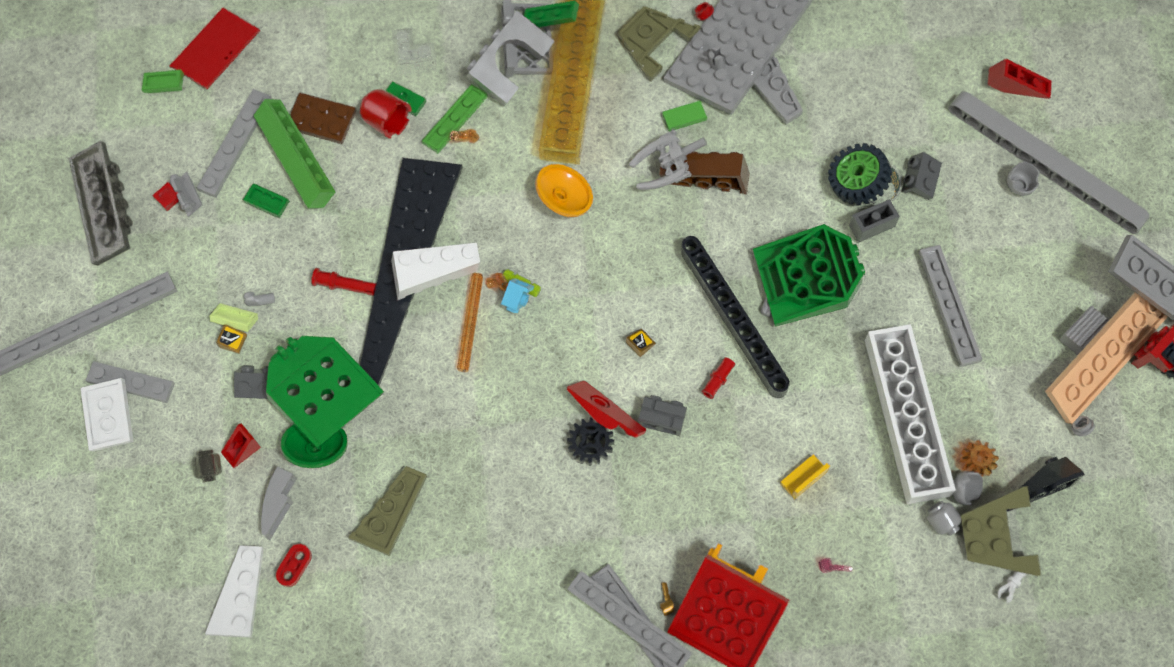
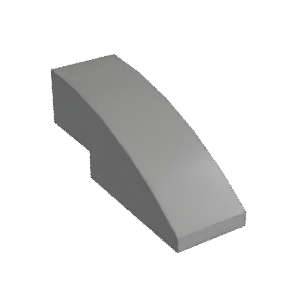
M278 466L268 485L262 508V535L268 540H271L293 503L287 495L297 480L292 473Z

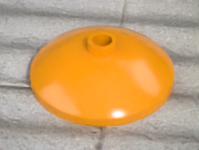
M551 164L542 168L535 180L536 191L542 202L550 210L566 217H579L590 209L593 203V193L589 183L579 172L565 165Z

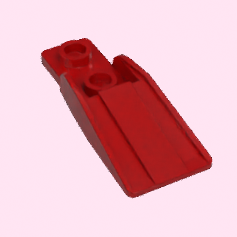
M583 380L567 386V391L596 422L605 428L612 430L620 426L627 435L635 438L645 434L647 430L645 427L632 419L631 416L588 382Z

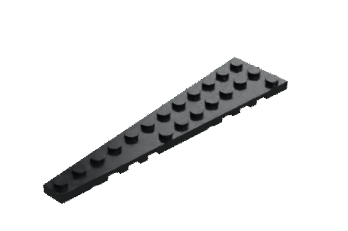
M402 157L360 366L379 387L394 350L395 342L401 332L403 321L409 311L408 308L415 295L412 293L405 296V298L397 299L391 262L393 252L432 248L439 227L444 219L445 211L449 206L450 198L462 172V164Z

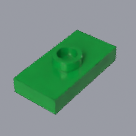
M393 81L386 89L387 92L410 104L412 110L411 112L408 111V113L415 117L427 102L426 98Z
M254 183L243 198L244 203L279 219L290 202L288 198Z

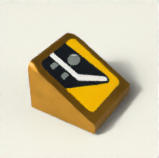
M224 324L216 343L222 349L240 354L247 334Z
M642 328L626 338V343L639 357L643 356L656 344Z

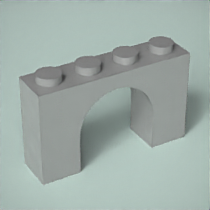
M518 11L514 15L510 13L503 21L505 27L502 30L497 29L492 35L491 39L494 41L491 45L485 44L479 52L481 55L478 61L473 60L467 67V70L470 72L466 77L503 106L508 103L519 87L498 70L495 62L497 49L508 43L518 44L540 60L555 42Z

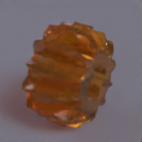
M976 440L975 444L969 442L966 445L967 448H963L961 451L963 456L960 458V462L966 463L963 466V470L970 469L972 472L981 474L982 477L984 474L990 476L992 470L998 467L995 462L999 460V456L993 455L996 448L989 449V442H985L984 445L981 444L980 440ZM978 456L982 457L981 462L977 460Z

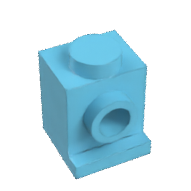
M516 278L510 280L501 304L506 306L508 311L518 313L520 308L526 306L529 300L527 293L532 291L534 286Z

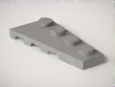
M773 56L753 84V87L787 125L801 116L803 110L788 84L786 75L783 74L777 57Z

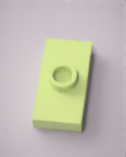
M220 303L209 317L210 322L229 325L235 329L249 332L258 320V313Z

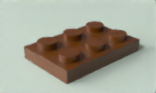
M299 92L290 116L300 133L343 145L355 116L356 108Z

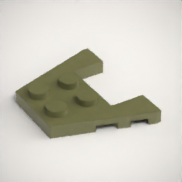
M643 6L618 31V36L647 79L651 82L663 70V66L649 55L673 31L690 42L701 27L697 24H694V26L687 24L685 20L680 18L677 20L670 18L663 12Z
M1028 486L1019 488L961 515L968 561L1041 576L1038 554L1013 556L1007 509L1031 507Z

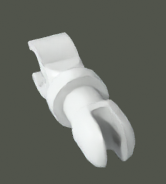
M1015 571L1013 576L1008 577V583L999 589L998 598L1000 599L1003 593L1009 591V596L1006 597L1007 603L1011 602L1015 588L1020 587L1021 579L1027 574Z

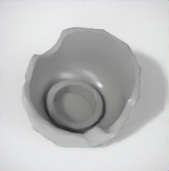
M1018 163L1008 174V187L1013 193L1021 196L1032 194L1039 185V170L1031 163Z
M972 471L959 473L953 481L955 486L953 496L957 502L963 505H972L970 501L978 500L981 496L983 489L982 475Z

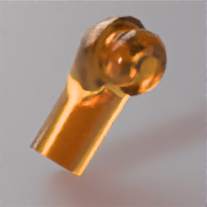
M474 129L452 131L450 139L459 142H467L469 140L471 143H475L479 140V134Z
M495 273L492 277L486 279V285L489 289L495 287V289L499 288L501 291H506L508 281L502 273Z

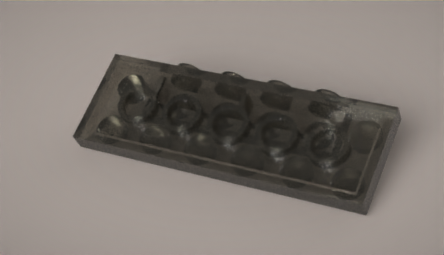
M101 140L69 158L92 264L96 266L130 249L127 235L131 233L130 227L133 225L132 219L126 212V209L129 207L128 202L122 195V191L125 188L118 177V174L121 172L120 168L115 162L110 161L106 143Z

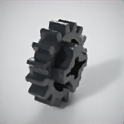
M590 417L587 423L584 419H581L582 425L579 426L575 423V431L569 430V435L572 438H567V444H570L568 451L574 452L573 459L580 457V464L587 460L589 466L592 465V461H596L599 465L600 458L607 460V452H613L611 447L614 445V439H611L613 431L607 432L608 429L601 426L598 422L594 423L592 417ZM579 436L582 442L577 447L576 439ZM602 437H605L606 441L604 447L600 443ZM587 439H589V440H593V439H594V440H595V443L593 444V443L590 442V443L587 444Z

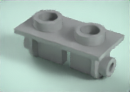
M188 172L181 177L173 174L170 176L169 182L175 192H178L177 197L180 201L181 209L190 217L202 206L201 200Z

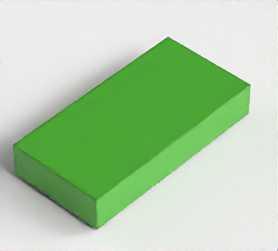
M182 70L144 73L142 91L144 93L182 91L184 73Z
M701 101L662 112L669 132L672 129L677 130L707 121V115Z

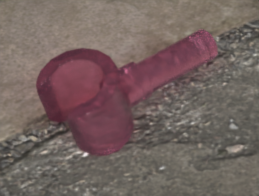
M831 558L819 561L822 573L852 571L851 566L833 565Z

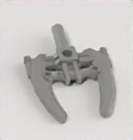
M672 129L650 143L632 159L629 165L632 168L636 167L643 159L658 150L661 153L658 160L660 161V166L666 169V176L638 183L636 185L637 189H657L691 177L692 174L688 171L689 165L687 162H684L687 160L686 155L707 145L705 138L703 137L682 148L678 145L680 142L679 138L675 136L677 132ZM669 145V148H670V149H669V152L666 153V152H665V150H666L665 147ZM672 164L676 165L677 169L675 171L671 170Z

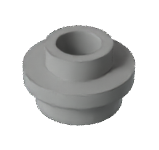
M1079 416L1072 424V431L1076 436H1087L1095 428L1094 422L1087 416Z

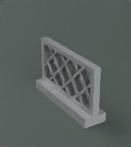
M503 0L501 7L502 29L505 27L503 21L510 13L514 15V10L525 12L526 8L549 4L511 3V0ZM550 26L543 27L546 30L545 34L551 38ZM508 43L503 45L506 78L513 77L514 74L550 75L554 73L552 46L541 58L548 63L549 68H541L537 65L540 60L532 61L526 56L529 52L527 50L524 52L520 51L517 48L518 44ZM522 58L530 64L527 68H518V62Z

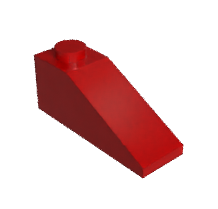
M1004 59L989 68L988 85L1001 92L1044 99L1051 98V80L1009 59Z

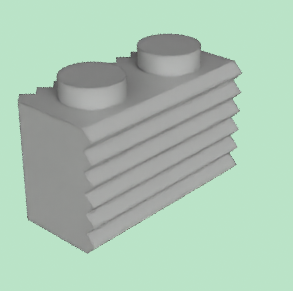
M1090 306L1059 340L1078 355L1109 320L1095 309L1094 306Z

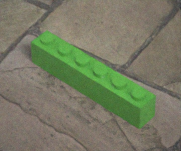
M264 99L253 116L308 208L325 207L336 191L281 99Z

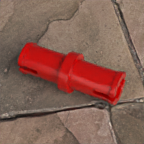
M724 357L717 370L711 373V379L701 391L705 397L713 399L721 385H725L727 376L736 365L733 360Z

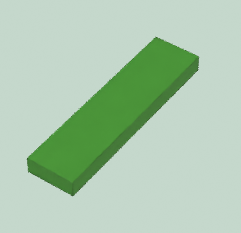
M471 84L424 137L422 144L439 154L487 99V93Z

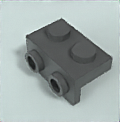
M922 152L909 159L907 172L903 179L902 192L908 193L913 191L923 198L930 200L934 197L942 162Z
M243 365L235 371L234 398L267 399L268 366H264L262 369H254L252 365Z

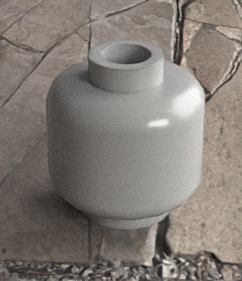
M940 501L928 510L927 520L938 534L943 535L947 533L948 536H951L960 529L958 525L961 523V516L951 503Z

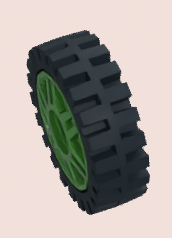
M859 143L855 144L854 149L850 145L846 147L847 152L842 149L839 152L841 156L836 155L833 158L835 162H831V169H828V179L833 191L838 198L845 203L847 201L850 205H853L854 202L857 206L861 205L862 202L866 205L870 203L869 199L871 198L873 202L876 201V195L882 196L884 194L883 189L887 190L889 188L888 183H891L892 180L891 166L884 152L876 148L875 145L871 144L869 147L867 143H863L862 147Z

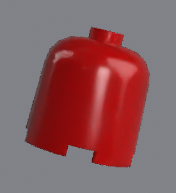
M383 89L370 91L362 98L360 105L362 120L389 139L394 134L400 135L409 123L407 118L408 111L411 112L412 110L410 104Z

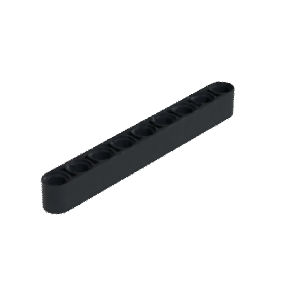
M695 236L685 237L681 246L683 259L769 394L774 398L784 397L790 385L787 375L700 240ZM692 246L695 250L689 251L686 247ZM704 263L706 266L701 268L698 267L696 264ZM715 280L717 283L713 285L709 284L707 281ZM721 296H724V297H726L728 300L725 301V302H722V301H720L718 298L721 297ZM735 313L739 318L733 319L729 314ZM743 330L748 331L750 335L743 336L740 332ZM758 348L761 350V353L755 354L751 349ZM768 365L773 370L768 372L765 371L762 367ZM780 383L784 388L781 390L776 389L774 384Z

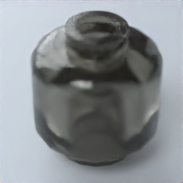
M213 450L197 452L196 456L191 460L194 477L202 479L203 483L216 481V476L222 473L220 455L214 453Z

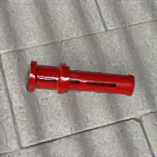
M320 268L314 269L311 280L312 286H326L330 290L336 288L371 296H374L377 284L340 276L335 271L332 273L320 271Z

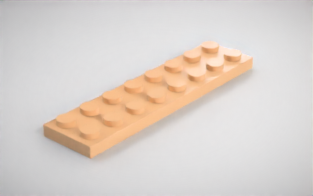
M1136 292L1045 391L1066 423H1074L1168 317Z

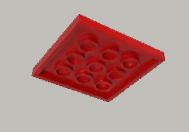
M707 554L667 633L728 667H755L790 599Z

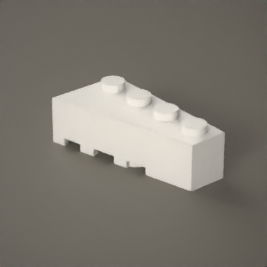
M477 243L393 252L391 262L397 299L400 300L412 293L416 294L422 292L423 289L435 287L448 280H455L476 272L480 264Z

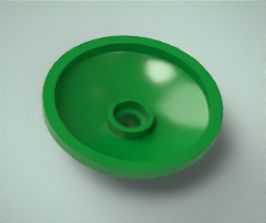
M294 425L289 427L281 438L283 456L296 466L310 469L322 468L336 462L344 455L348 445L347 435L343 428L318 449Z

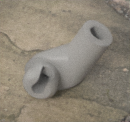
M249 291L244 294V303L247 306L275 303L273 293L255 296L254 292Z

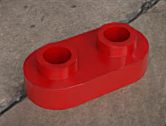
M296 544L292 546L277 569L276 579L282 586H295L309 565L312 553L306 545ZM304 553V558L297 560L298 554ZM292 573V578L286 580L285 575Z

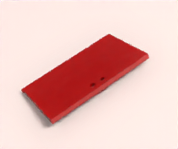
M222 7L169 67L174 70H182L185 77L208 90L255 38L260 29Z

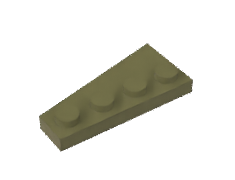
M406 466L388 488L389 490L377 501L368 516L366 515L360 522L361 524L355 532L350 534L349 540L390 557L426 481L427 475Z

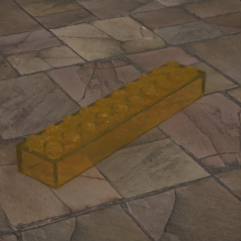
M575 0L579 4L576 22L560 25L539 145L540 160L580 165L607 0Z

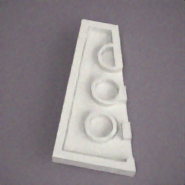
M239 546L205 632L206 635L252 638L263 547Z

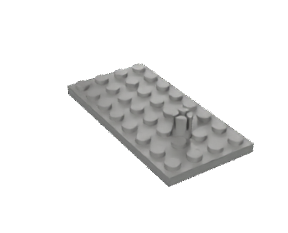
M720 0L714 8L713 14L705 20L701 29L691 39L663 78L664 82L732 115L813 0Z

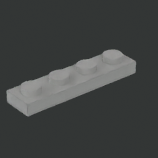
M93 361L85 380L90 384H98L123 378L125 379L127 393L168 403L175 385L173 381Z

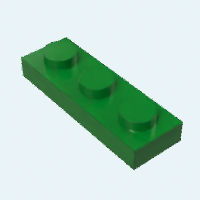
M573 0L526 8L524 17L538 28L576 22L579 4Z

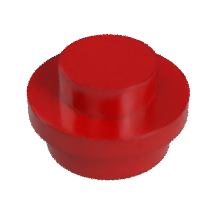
M708 2L699 4L695 9L696 18L698 20H706L713 14L714 7Z

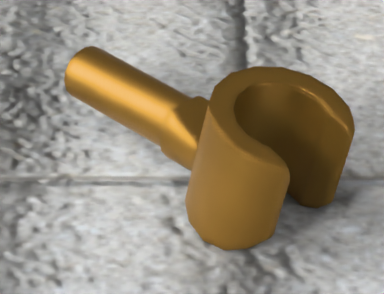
M663 582L662 589L665 602L659 605L664 616H667L674 612V603L669 596L667 582Z

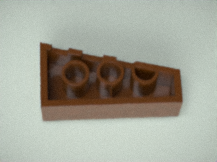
M691 152L686 155L687 160L684 161L689 165L688 171L692 174L691 177L669 184L691 187L692 184H695L697 187L707 190L712 186L721 188L722 192H730V189L740 190V194L747 195L750 172L744 154L738 152H731L729 154ZM672 164L671 170L675 171L677 169L676 165ZM660 166V177L666 176V169Z

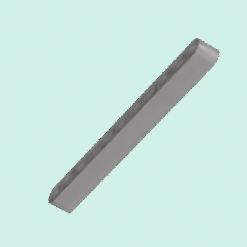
M962 91L949 106L951 114L972 126V128L987 138L989 137L990 140L1020 160H1023V162L1033 164L1041 174L1108 219L1110 218L1111 221L1126 231L1128 230L1129 233L1137 234L1149 219V213L1144 208L970 93Z

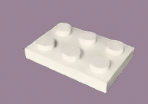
M119 378L82 387L81 396L89 451L94 452L134 442L125 379Z

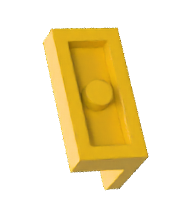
M813 454L786 476L780 484L795 500L828 472L830 465L828 463L823 465Z

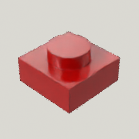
M168 182L152 195L167 211L179 202L178 192H175Z

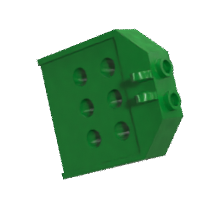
M825 224L753 248V254L775 327L848 308L862 284L863 275H865L864 265L859 263L857 258L859 256L857 244L852 243L851 237ZM813 248H817L820 250V252L812 253L810 250ZM788 255H794L796 258L793 260H788L785 257ZM819 267H824L826 271L818 272L816 269ZM798 273L802 277L799 279H794L791 276L793 274ZM824 286H830L832 290L826 292L822 290V288ZM803 292L806 293L808 296L805 298H799L797 295Z
M301 336L299 339L288 337L286 339L287 348L284 349V347L278 345L275 348L277 353L270 359L266 387L267 399L318 449L383 395L384 391L334 337ZM325 362H330L333 364L332 367L327 369L323 368L321 365ZM312 375L316 377V380L307 382L305 378ZM342 380L350 382L347 387H341L339 383ZM292 389L299 391L296 396H291L288 392ZM325 394L333 395V399L330 401H325L322 397ZM311 407L317 410L313 415L305 413Z

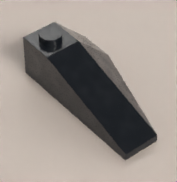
M1053 457L1045 461L1046 465L1020 488L1028 486L1031 503L1072 487L1085 475L1083 470L1067 457L1061 459Z

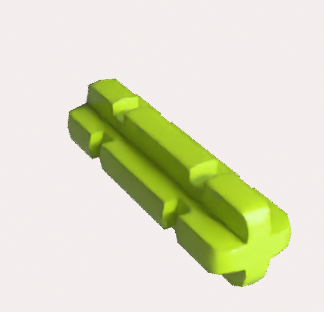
M509 269L504 271L502 275L504 281L509 283L512 279H519L534 286V289L529 292L530 295L534 297L539 295L541 291L539 285L532 284L530 280L519 274L515 275Z

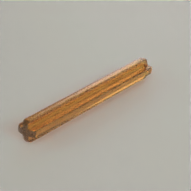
M473 273L471 276L457 364L459 372L469 371L483 283V275L481 273Z

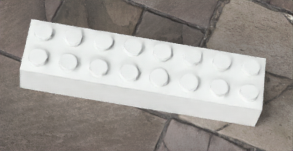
M911 324L869 331L865 344L906 504L950 497L955 491V486Z

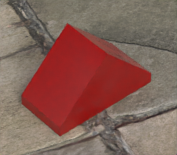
M240 423L221 453L230 465L236 468L261 447L244 425Z

